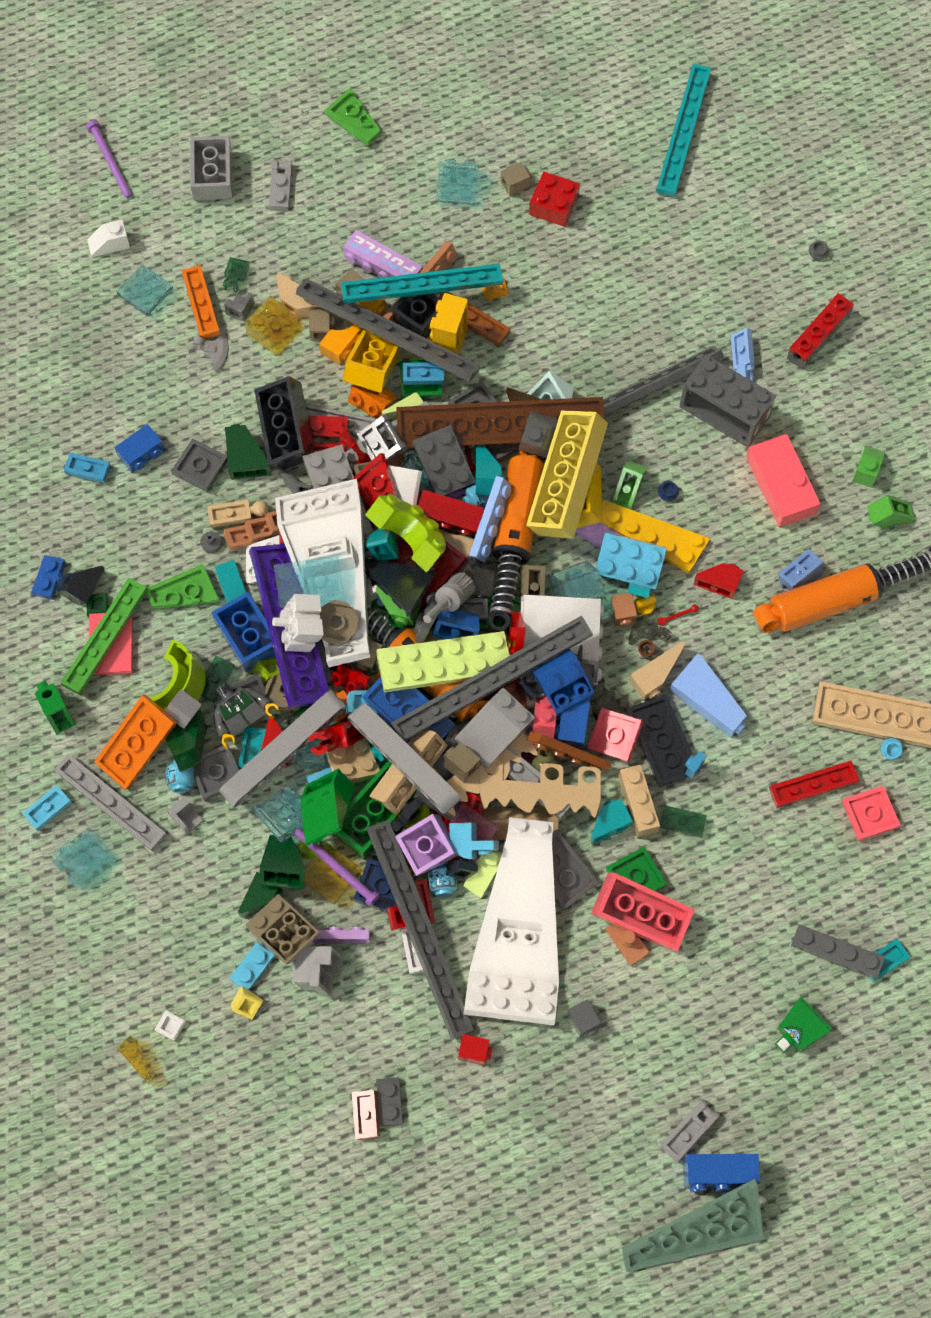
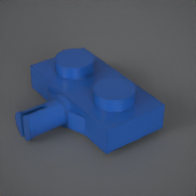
M44 555L31 593L34 596L53 600L56 590L59 588V581L63 577L66 561L62 558Z

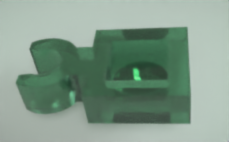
M233 257L229 258L224 272L226 278L223 282L224 290H227L229 285H234L233 291L237 293L239 290L238 281L244 282L250 266L249 261Z

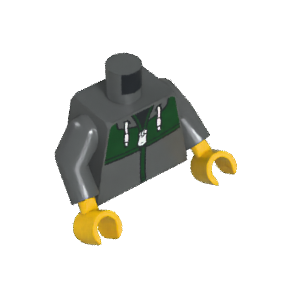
M227 682L216 688L222 699L215 704L217 708L214 711V727L222 739L223 747L228 750L226 742L232 741L234 746H236L234 736L267 713L270 718L274 719L271 711L277 709L281 712L276 704H273L263 693L254 689H242L239 687L233 691Z

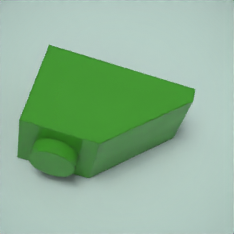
M865 445L853 482L872 488L885 452Z
M628 460L623 467L611 503L632 509L648 467Z
M887 495L867 506L869 519L876 526L884 528L916 521L910 502Z
M377 586L376 592L395 623L401 626H407V624L415 625L422 602L420 601L412 616L407 617L406 612L392 601V597L389 594L386 595Z

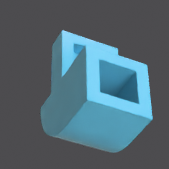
M449 823L450 842L456 853L461 857L477 859V850L479 855L492 854V850H499V841H477V823Z

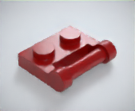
M308 415L312 439L313 437L340 438V443L313 442L314 450L322 451L343 445L344 451H347V443L339 435V429L342 427L348 429V417Z

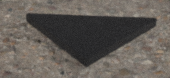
M365 558L366 575L371 580H375L378 583V587L386 595L389 594L392 597V601L406 612L407 617H411L436 577V570L430 569L426 572L421 567Z

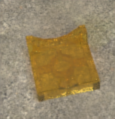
M327 842L322 848L358 879L362 874L361 867ZM317 855L305 868V884L333 905L337 903L350 886L346 880Z

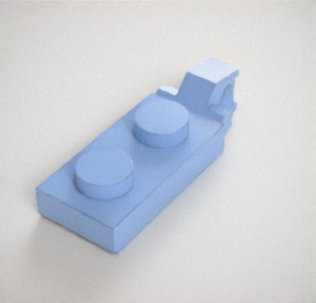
M745 328L731 335L733 370L753 381L754 353L752 330Z

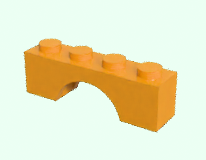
M385 299L356 302V304L380 316H383L387 309ZM354 324L345 330L331 329L319 343L320 353L341 365L344 360H347L363 328Z

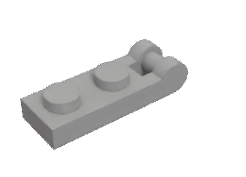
M272 160L269 210L289 211L292 161L278 162V160ZM278 170H285V173H278Z
M704 1099L699 1102L660 1145L676 1163L720 1116L716 1110L713 1112L707 1106L708 1103ZM700 1112L707 1118L704 1123L697 1117Z

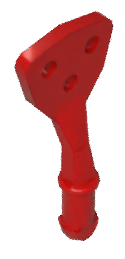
M344 427L340 428L339 435L345 440L348 447L352 448L358 457L357 464L366 463L367 461L371 462L372 460L368 453L360 450L357 441L351 436L349 430Z

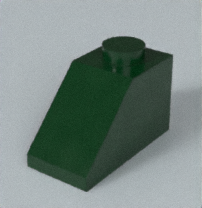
M256 872L238 910L239 916L247 918L257 914L276 895L283 896V887L260 885V873Z

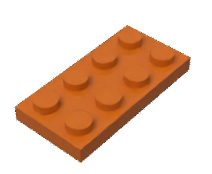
M142 695L94 763L124 790L129 789L177 724V721L147 695Z

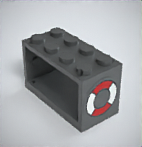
M706 354L684 383L679 407L749 448L769 420L776 395Z

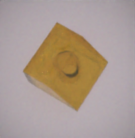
M272 296L244 323L247 335L277 357L303 330V327L287 307Z

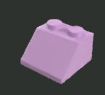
M438 814L428 816L395 836L416 876L434 869L458 855L450 842V833Z

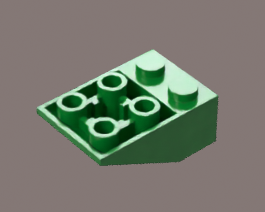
M339 768L305 785L301 796V809L306 846L315 842L318 843L331 834H337L343 827L355 785Z

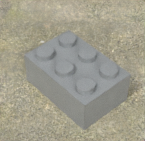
M190 137L191 191L193 200L233 199L230 137Z

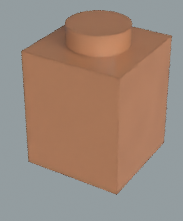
M630 593L612 595L610 606L614 625H620L623 628L632 626L633 623H636L637 618L633 595Z

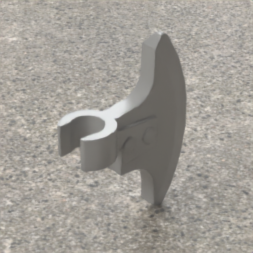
M220 331V335L214 341L195 336L192 348L204 350V356L209 357L213 361L212 370L217 371L227 357V337L224 331Z

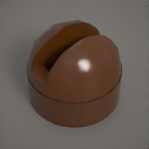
M643 640L638 645V651L641 656L649 658L655 654L656 647L651 640ZM647 645L651 653L647 654L643 646Z

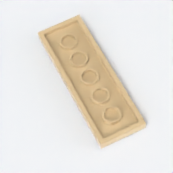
M819 682L812 724L884 739L895 738L903 743L931 748L930 703Z

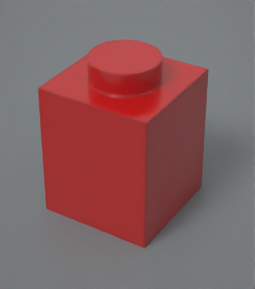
M463 1034L458 1060L485 1066L486 1060H491L493 1047L489 1046L490 1040Z

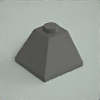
M530 411L518 450L547 459L558 419Z

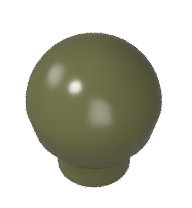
M547 748V751L539 749L537 756L531 766L541 772L542 764L560 765V762L552 755V750ZM550 767L546 769L545 776L549 780H555L559 776V772L557 769Z

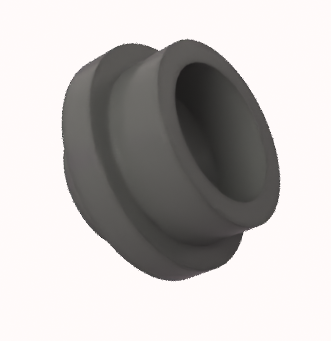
M817 240L809 247V255L813 259L822 260L828 255L829 249L824 241Z

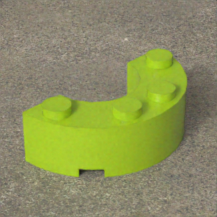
M392 494L388 496L383 495L377 498L365 514L379 529L393 531L405 539L413 550L412 559L426 572L432 568L445 551L446 543L438 529V523L429 519L424 514L422 508L417 505L412 506Z
M171 640L163 659L173 667L172 679L161 693L148 696L164 711L179 690H183L199 701L205 687V669L201 660L182 643Z

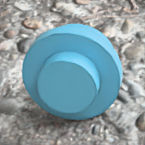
M888 738L881 745L882 755L889 760L899 758L903 752L901 742L895 738Z

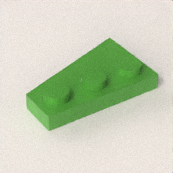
M351 88L325 109L327 117L366 146H369L381 135L380 128L370 114L366 113L360 100H357Z
M203 564L147 588L148 591L146 592L153 610L220 603Z

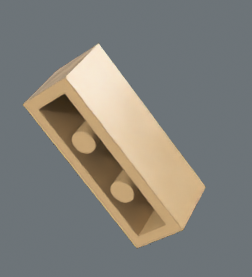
M637 765L620 770L618 779L629 814L633 820L632 824L636 837L640 838L658 833L660 824L642 766Z

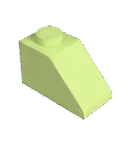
M492 850V854H482L476 862L478 864V873L466 879L463 887L482 899L495 881L502 853Z

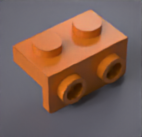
M352 385L348 402L373 418L378 419L382 416L383 410L396 403L398 396L386 388H383L380 393L358 385Z

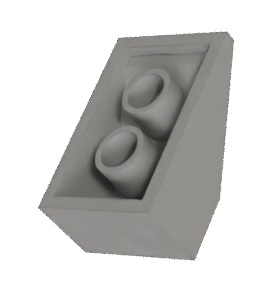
M502 688L455 737V740L472 748L481 759L480 764L487 769L529 728L535 717L510 693Z

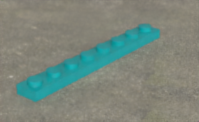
M694 63L692 65L656 193L672 197L676 195L711 67Z
M500 264L341 282V291L344 304L499 286L503 285V277Z

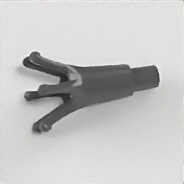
M285 469L280 470L279 476L293 494L313 489L312 485L303 483Z

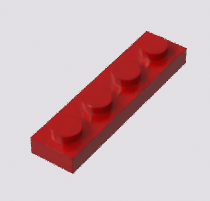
M851 760L771 785L769 790L776 808L858 783L860 779Z

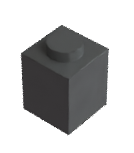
M588 999L567 1010V1015L579 1037L585 1035L586 1038H589L599 1032L597 1028L600 1027L601 1022Z

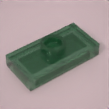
M215 655L205 673V687L201 697L215 703L219 697L216 688L227 682L235 665Z
M664 805L659 824L660 828L702 838L707 815Z

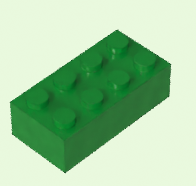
M389 761L351 801L343 827L340 832L334 835L363 860L374 850L367 828L387 820L392 824L402 813L400 810L397 815L393 814L382 802L370 797L371 792L392 764ZM417 788L408 801L412 802L415 799L414 796L418 790Z

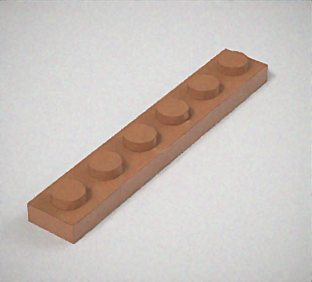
M446 241L420 273L447 270L458 257L453 243ZM392 305L383 317L400 325L390 311L393 307Z

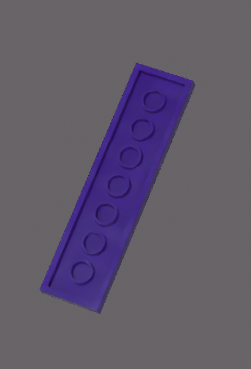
M285 544L251 547L249 553L288 708L311 706L329 691L317 642H315V646L310 652L285 651V643H282L281 639L282 631L285 630V627L273 626L272 624L274 617L280 618L281 610L284 609L294 594H304Z

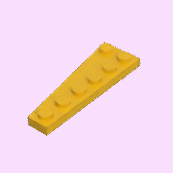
M602 499V524L622 536L667 547L664 560L688 574L709 543L710 538Z

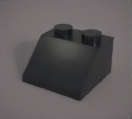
M433 294L401 297L390 311L402 327L427 338L432 331L430 329L432 317H436L438 313L436 312L438 300L441 299Z

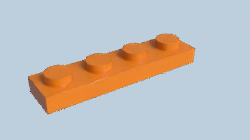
M201 265L181 270L200 337L207 339L220 335Z

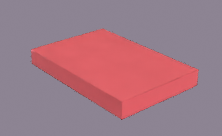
M105 613L89 614V638ZM133 614L93 676L132 674Z

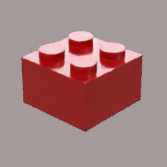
M543 171L529 202V215L566 227L579 197L580 183Z

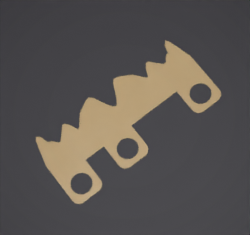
M525 732L509 746L519 756H521V752H530L533 755H537L533 743L527 740L528 736ZM508 749L497 758L503 762L504 780L510 771V760L521 763V759ZM492 763L487 769L484 768L485 772L491 775H495L499 771L495 763ZM480 764L478 770L464 783L456 776L446 781L461 798L460 801H468L466 792L480 793ZM452 807L448 812L455 816V810Z
M499 759L493 762L499 768L498 773L495 775H488L480 764L479 791L484 809L495 798L504 807L512 799L517 807L530 813L538 799H541L550 815L562 811L567 804H570L573 812H577L584 805L590 810L594 818L597 814L601 800V771L596 767H580L578 769V786L563 785V767L559 764H542L540 783L503 780V762ZM553 767L557 769L559 777L556 780L546 778L545 771L547 768ZM590 770L596 774L595 782L587 783L583 780L582 775L585 771Z

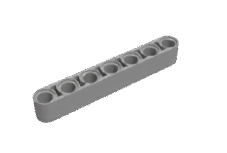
M332 690L325 693L220 788L219 792L233 808L239 806L309 743V737L313 733L327 727L347 706Z
M366 703L360 705L347 717L353 726L441 813L445 814L461 800L458 793Z

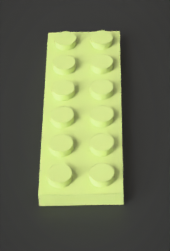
M504 631L382 648L376 651L384 693L466 681L510 656Z

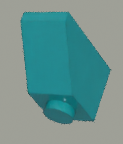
M379 528L377 531L370 532L367 548L377 560L390 561L400 558L395 532Z
M610 799L601 807L590 839L592 845L632 827L633 820L622 799L616 801L615 799Z

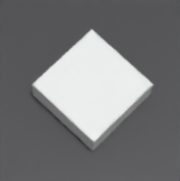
M166 1010L155 1031L175 1042L186 1020Z

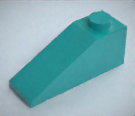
M476 445V495H490L496 476L505 479V475H501V465L484 445Z

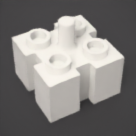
M294 594L284 609L281 610L280 618H273V626L285 627L281 636L282 643H285V651L310 652L314 648L315 642H318L323 637L322 619H320V595Z

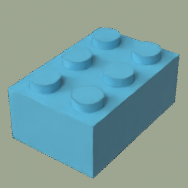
M606 531L594 574L656 590L667 547Z

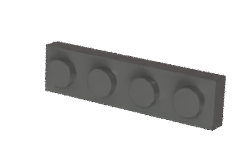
M800 924L791 944V947L874 979L878 978L885 956Z

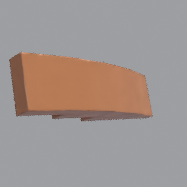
M276 511L266 513V516L263 518L245 521V524L242 526L224 529L223 534L229 551L279 536Z

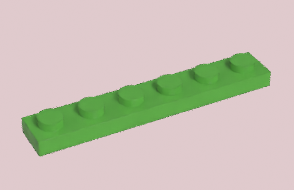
M130 578L127 579L61 681L63 687L79 695L82 694L148 591L146 586Z

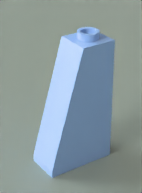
M697 654L671 684L670 692L729 737H732L735 733L739 735L746 726L744 721L747 715L703 657Z

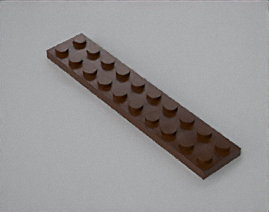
M603 397L396 407L398 435L402 442L406 443L408 449L414 448L413 440L451 425L460 446L520 443L530 411L555 419H559L561 411L597 412L604 419Z

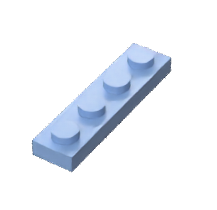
M498 476L495 478L469 554L475 560L483 563L486 562L487 557L490 555L491 544L498 531V523L504 514L506 500L511 494L512 484Z

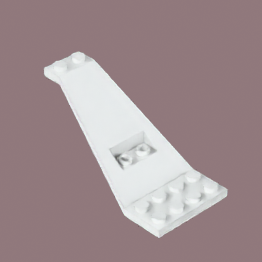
M357 479L275 498L278 528L304 594L320 595L321 607L334 600L344 601L355 610L358 617V629L351 640L342 644H331L322 639L328 667L371 658L368 638L363 516ZM340 617L330 621V624L334 625L333 628H338L339 625L342 626L343 620L340 621Z
M509 817L507 838L469 970L464 1015L555 1025L559 972L552 853L554 822Z

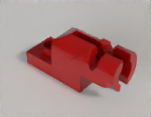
M348 720L336 722L313 733L309 737V742L320 738L322 741L319 742L318 746L312 747L311 751L316 755H322L337 748L349 747L365 737Z

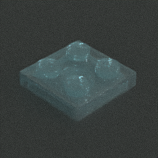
M142 264L116 292L119 297L148 316L173 290V286Z

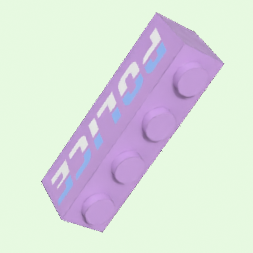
M357 230L343 246L344 257L349 263H355L361 266L365 272H372L379 278L420 273L423 269V266Z

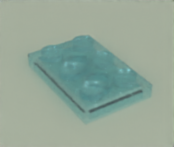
M339 556L274 565L280 608L285 607L294 594L320 595V602L345 599Z

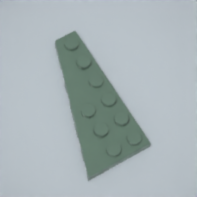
M753 1179L622 1247L626 1272L764 1239L756 1180Z

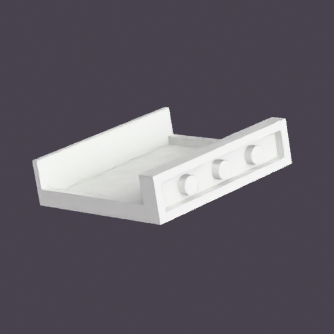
M523 595L521 597V615L526 627L524 647L582 615L593 636L570 648V650L577 654L579 646L582 645V659L601 660L602 647H599V639L603 637V626H600V617H603L604 605H601V599ZM598 668L597 683H593L592 686L598 685V681H601V668ZM535 676L534 680L526 679L527 682H537Z

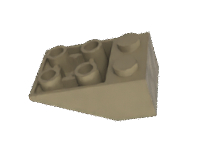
M279 894L245 924L253 936L286 965L321 934Z

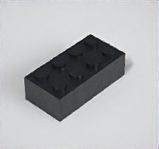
M287 376L255 389V398L268 465L282 470L304 463L303 456L315 453L301 382Z

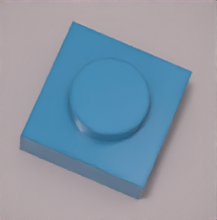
M701 751L696 756L691 755L685 764L687 767L685 775L693 779L705 762L707 755Z

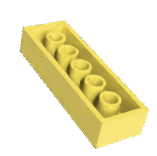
M561 411L526 524L538 536L574 539L608 423L597 412Z

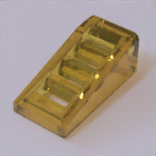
M130 1035L117 1049L148 1084H151L153 1077L137 1042Z

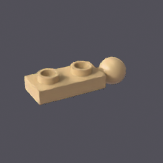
M249 500L207 506L211 528L245 523V521L252 520L251 514L263 517L269 511L268 504L262 500L256 501L253 506L249 505Z

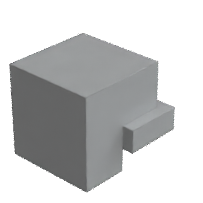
M307 946L295 958L294 983L303 991H316L321 996H331L332 973H340L341 955L332 946Z

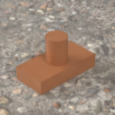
M613 924L605 928L606 933L630 966H633L649 955L650 952L634 932L624 930Z

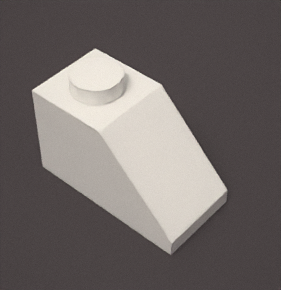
M123 220L101 225L87 239L92 257L130 248Z

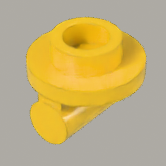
M654 594L649 595V598L638 596L635 599V609L639 614L648 615L653 612L657 602Z

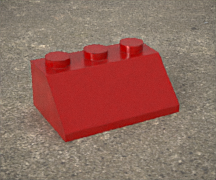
M423 490L419 494L417 506L422 508L424 514L429 519L436 521L440 528L451 530L452 527L458 529V533L466 536L477 533L484 508L427 490Z

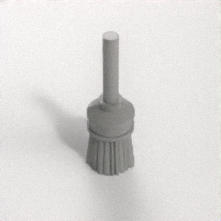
M461 572L452 575L449 581L436 592L435 600L437 604L423 617L424 622L430 623L443 610L446 612L457 610L475 591V585L471 577Z

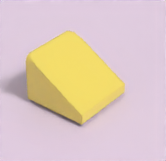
M241 986L231 1003L232 1011L252 1020L263 1000L247 988Z

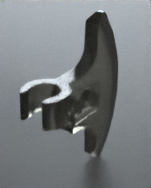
M659 608L654 609L648 615H643L634 624L628 640L630 645H634L641 638L652 640L655 636H658L666 643L672 637L670 635L672 632L665 627H661L655 621L660 614Z
M601 677L598 685L593 687L595 693L591 695V709L596 722L601 708L626 711V708H629L628 699H615V691H608L605 688V679Z

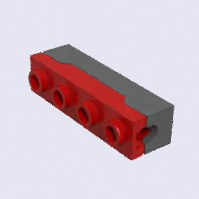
M837 293L792 344L787 359L803 370L850 317L854 303Z

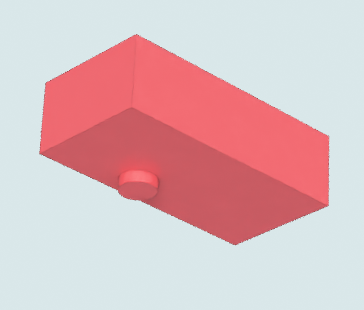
M787 434L748 448L746 459L778 527L817 514L820 501Z
M607 873L591 915L624 930L634 932L635 935L670 951H678L695 909L616 873Z

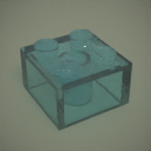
M588 561L548 574L553 594L556 597L599 599L601 595L605 594L599 570Z

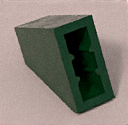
M233 424L225 427L230 479L271 476L268 460L246 425Z
M201 709L197 710L184 729L176 724L166 737V742L180 772L201 762L207 732V724Z
M269 835L260 864V885L295 889L305 888V867L292 837Z

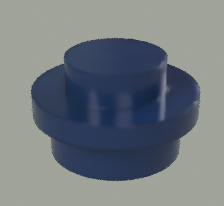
M672 481L663 482L658 488V495L664 501H673L679 494L678 486Z

